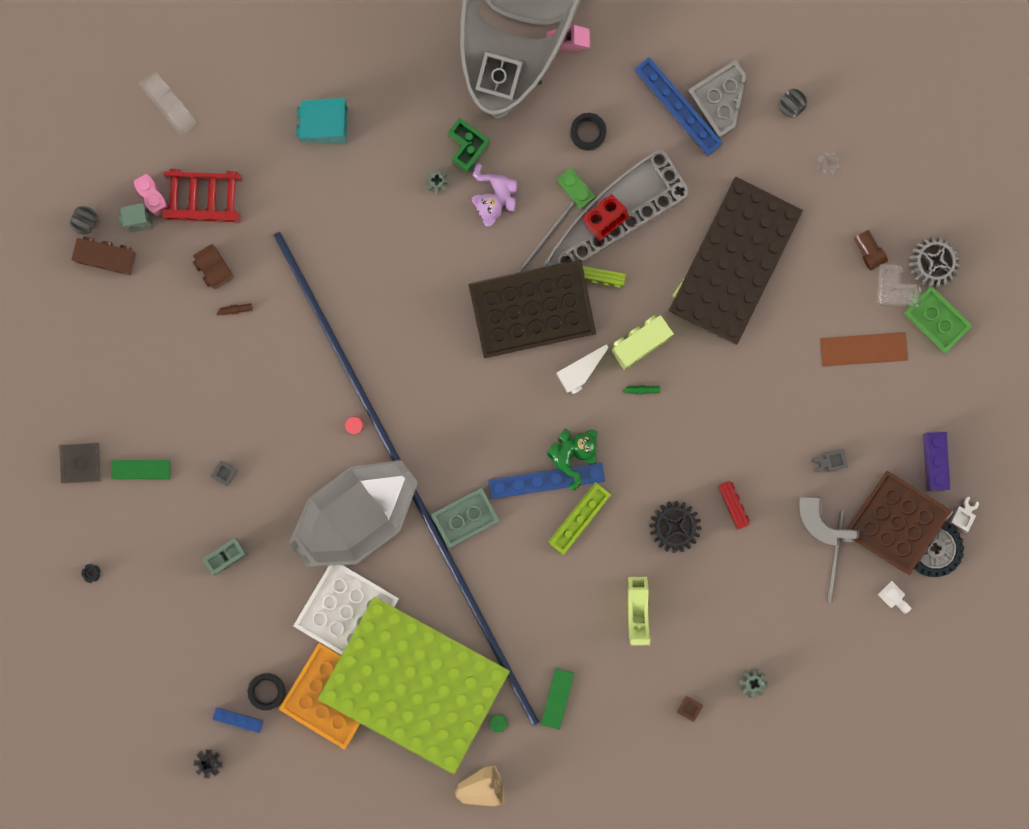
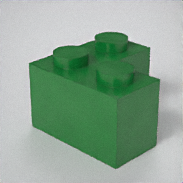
M460 117L448 132V137L461 146L452 158V164L468 175L475 163L490 146V140Z

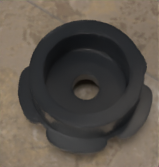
M87 564L82 569L81 575L86 582L92 583L100 578V568L97 565Z

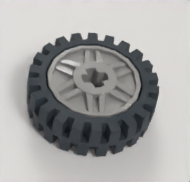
M947 522L916 566L915 570L918 573L928 577H941L950 574L960 565L961 559L964 556V546L962 543L963 539L955 527ZM933 543L934 546H938V551H936V554L934 551H931Z

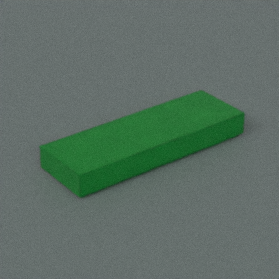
M112 460L111 479L170 480V460Z
M555 668L541 725L560 730L574 676L573 672Z

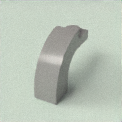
M800 497L802 521L815 538L826 544L836 546L840 544V538H842L843 542H854V539L859 538L860 530L838 529L825 521L822 514V497Z

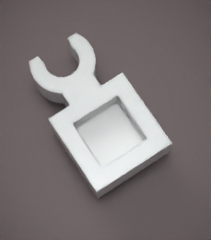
M966 497L963 500V508L960 506L956 508L949 522L950 525L964 533L969 531L976 515L972 514V511L979 506V502H975L973 506H970L968 504L970 497Z

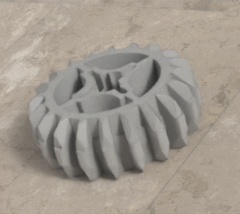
M931 236L929 241L924 238L922 243L918 242L916 244L917 248L912 249L915 255L909 256V259L914 261L909 264V267H915L911 274L916 272L918 274L915 280L922 278V285L928 281V287H932L935 283L936 288H939L941 283L946 286L948 281L952 282L954 280L953 276L959 274L955 269L961 268V265L956 263L961 260V257H955L959 250H952L955 244L948 246V239L942 243V237L940 236L936 241L934 236ZM927 248H939L935 254L923 252ZM944 253H946L949 259V266L943 259ZM937 257V265L933 267V259ZM921 258L927 265L926 271L922 268ZM935 270L946 271V274L943 276H931Z

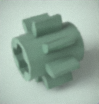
M438 169L434 174L429 172L430 179L425 180V183H430L428 190L434 189L436 194L441 189L446 191L444 184H449L448 180H444L446 173L441 175ZM436 178H439L441 182H439V184L436 186L435 183L432 181H435Z

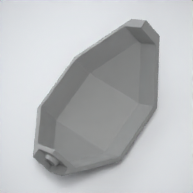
M402 460L351 466L307 499L290 539L289 546L299 556L305 567L359 563L400 532L418 484L417 480Z

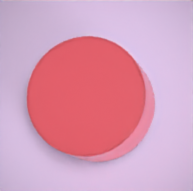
M359 416L350 417L345 424L346 430L351 434H357L362 431L364 427L362 418Z

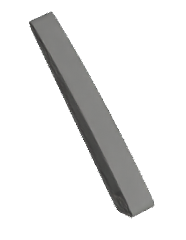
M656 151L650 154L609 185L573 222L557 243L543 267L560 264L563 258H568L571 261L581 259L582 263L683 202L688 195V188L667 154L663 151ZM661 157L664 163L657 165L654 162V158ZM671 173L674 179L667 181L664 178V174ZM676 189L678 191H683L682 196H680L679 194L675 195ZM613 194L627 208L629 218L634 219L636 225L629 227L624 221L616 228L620 232L619 236L613 237L609 234L603 239L604 244L597 247L593 243V240L597 237L586 228L583 217L589 210H593L599 205L602 199ZM661 198L666 199L668 205L661 207L658 204V200ZM648 208L651 210L652 215L645 217L642 214V210ZM584 248L587 250V255L581 257L577 254V250Z

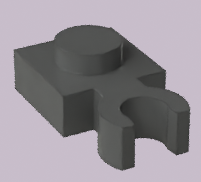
M844 449L824 453L825 459L820 457L812 459V462H820V468L814 469V472H820L825 467H827L828 472L848 468Z

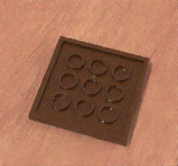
M886 471L847 529L860 530L859 538L854 539L856 543L910 576L953 512L894 474Z

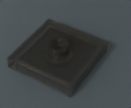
M99 443L59 445L62 484L101 481Z

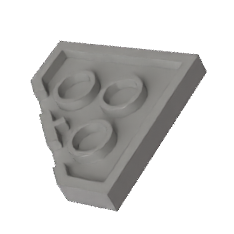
M737 60L688 90V93L718 138L727 134L736 126L746 74Z

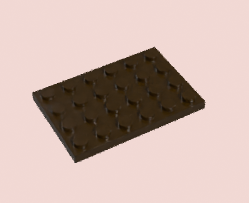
M581 259L468 283L484 358L596 334Z

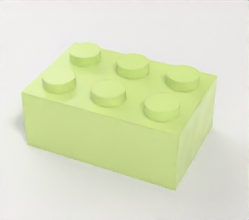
M655 315L645 321L644 327L641 329L639 326L629 332L630 334H628L629 337L627 339L622 337L614 343L611 353L623 370L632 366L674 335L661 315L657 318Z

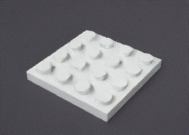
M329 565L293 626L342 655L373 597L395 607L399 598L344 565Z

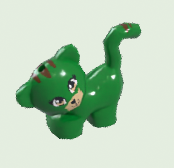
M565 428L557 440L560 445L554 442L548 450L547 456L551 458L555 466L566 475L574 478V482L569 485V489L572 491L579 488L582 478L580 473L570 468L571 457L574 455L586 463L595 464L598 434L596 430L578 433L571 440L570 431Z

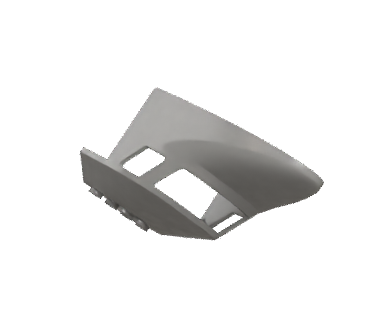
M463 0L460 46L462 67L468 91L481 110L488 114L506 112L519 104L536 87L557 55L582 0H485L493 10L519 21L540 25H549L562 21L554 35L540 39L519 37L492 27L480 16L482 0Z

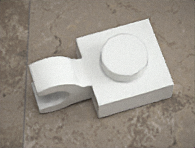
M890 581L877 594L890 608L896 605L904 614H907L912 609L902 600L905 594L893 581Z

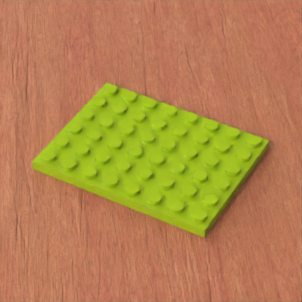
M373 597L317 700L448 772L455 774L510 671L384 601Z

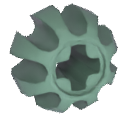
M751 669V675L747 671L742 673L745 679H739V685L744 684V688L741 689L743 694L750 691L749 697L755 698L756 692H758L759 696L764 694L761 688L763 686L767 688L768 682H762V679L766 677L763 672L757 676L758 670ZM755 680L757 686H752V688H750L751 684H749V681Z

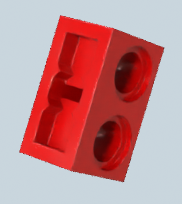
M611 194L602 199L593 210H589L583 217L586 228L601 241L627 220L629 214L627 208Z

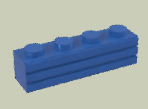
M218 707L215 709L213 716L215 721L257 733L261 732L264 721Z

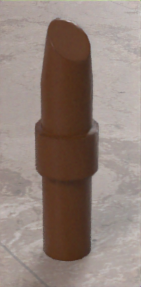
M252 303L231 305L230 307L220 308L216 315H234L253 311Z

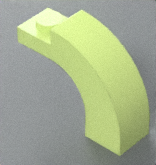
M628 577V629L630 645H650L647 577Z

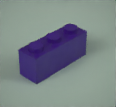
M947 432L923 434L926 490H950Z

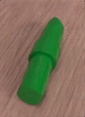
M627 386L623 392L630 394L660 393V386Z

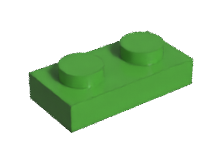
M572 168L556 180L580 209L596 197Z

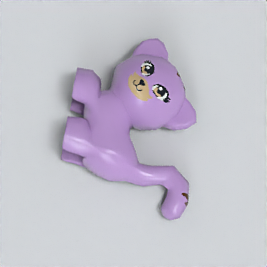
M475 163L473 177L477 181H491L495 192L494 194H478L472 197V202L476 206V210L483 219L485 226L490 227L501 215L503 206H506L509 212H515L516 201L511 195L517 194L518 184L517 180L507 178L501 174L487 173L482 175L480 174L482 165Z

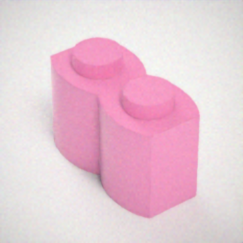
M147 174L134 180L135 188L144 198L146 207L155 216H160L162 209H167L169 206L166 199L159 193L157 184Z

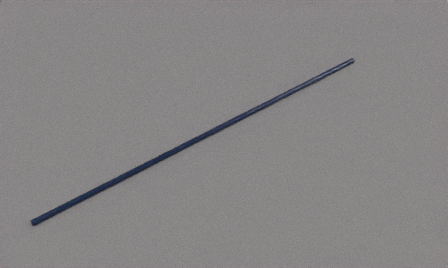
M281 232L275 233L273 236L392 461H400L393 444ZM415 489L412 498L499 664L510 671L507 679L532 726L538 724L539 721L421 497Z

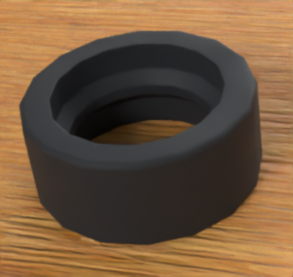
M583 113L577 116L572 122L570 130L573 143L578 148L586 151L595 150L600 147L605 140L607 132L603 119L594 113ZM584 121H592L599 127V137L593 142H583L578 137L577 129Z
M263 673L254 677L247 689L249 701L254 707L263 711L279 706L285 696L283 681L277 675L271 673ZM263 680L272 681L278 689L276 699L270 703L260 702L255 695L256 686Z

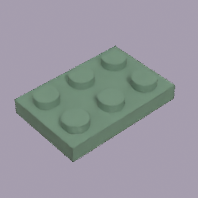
M482 488L431 514L448 548L500 522Z

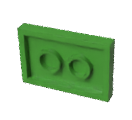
M929 287L904 313L944 354L972 327L933 287Z

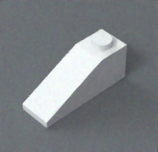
M607 344L556 373L567 394L572 392L574 395L583 390L582 386L608 350Z

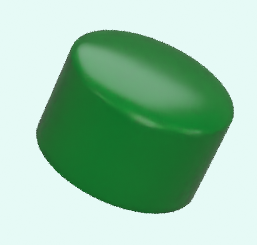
M501 714L495 715L490 719L489 726L494 732H503L508 727V719Z

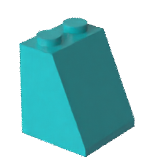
M345 98L301 101V107H297V118H300V125L296 126V136L299 137L301 142L347 144L348 105Z

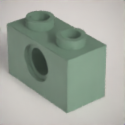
M143 203L120 207L119 221L128 231L135 232L153 228L150 210Z

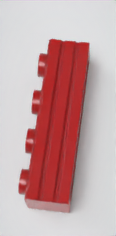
M728 481L719 485V491L737 530L748 526L750 519L748 515L745 516V508L743 504L740 505L739 503L740 497L733 490L735 489L734 484Z

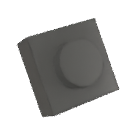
M221 460L211 477L228 487L238 470Z

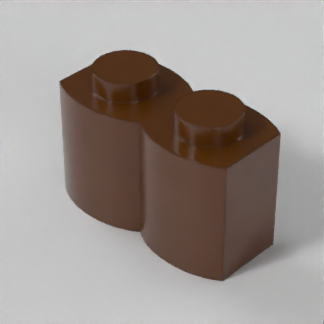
M213 244L193 255L195 259L193 264L198 271L202 270L204 273L203 280L208 288L212 286L213 289H217L234 278Z

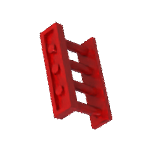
M169 169V172L164 171V176L167 179H171L169 207L162 209V218L164 220L241 222V215L234 209L235 181L242 182L243 180L238 172L226 171V174L181 172L180 169ZM178 179L190 180L189 205L186 210H179V207H177ZM197 180H209L208 206L205 208V211H198V208H196ZM216 181H228L227 208L224 209V212L215 209Z

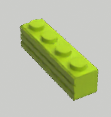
M583 266L585 280L590 281L592 284H597L598 282L602 283L603 286L614 285L615 288L624 286L626 274Z

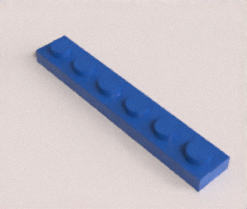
M650 57L634 69L707 156L722 145L723 142Z
M603 463L570 467L581 474V485L605 482ZM557 469L489 480L491 499L568 488L574 482V478Z

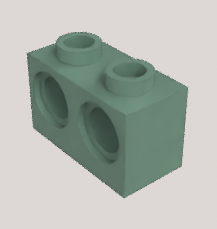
M234 538L202 560L211 574L217 575L248 555L239 539Z

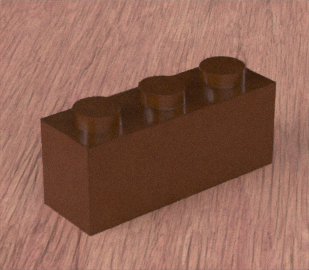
M83 236V239L77 238L72 261L131 276L136 256L131 247L120 245V248L114 247L113 243L103 240L101 243L94 242V238Z

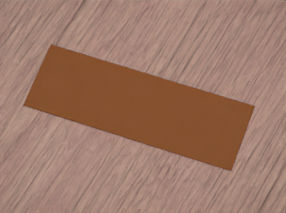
M906 332L820 338L822 366L908 361Z

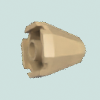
M495 765L482 768L460 782L458 788L455 789L457 799L464 804L484 806L504 804V789L499 784L502 780Z

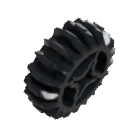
M678 501L674 502V507H672L671 502H667V509L664 505H660L662 512L655 510L654 512L658 517H651V520L656 521V523L649 524V527H655V531H651L650 535L657 534L653 541H661L658 545L659 548L665 544V551H669L670 547H672V552L676 553L677 547H679L680 552H684L683 545L690 549L691 546L688 542L696 544L693 536L700 537V534L695 533V530H701L702 527L696 526L695 523H699L701 520H694L693 517L698 513H690L693 508L692 506H689L687 510L684 509L686 506L685 502L681 504V507H678ZM670 511L682 512L681 516L676 520H672L665 515ZM687 517L691 524L690 534L683 528V523ZM661 520L668 526V531L664 537L660 532ZM679 522L678 528L680 531L677 532L675 530V532H671L673 528L671 523ZM674 534H679L685 538L680 543L668 541Z

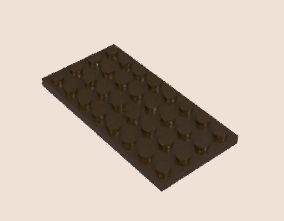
M735 176L668 311L737 345L803 210Z

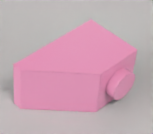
M577 25L570 26L559 51H578L590 48V29ZM557 29L547 31V37L554 35Z

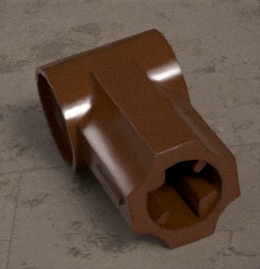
M869 230L854 238L863 254L864 263L870 271L888 262L885 252L881 247H878Z

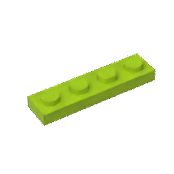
M595 482L548 543L564 555L611 494Z

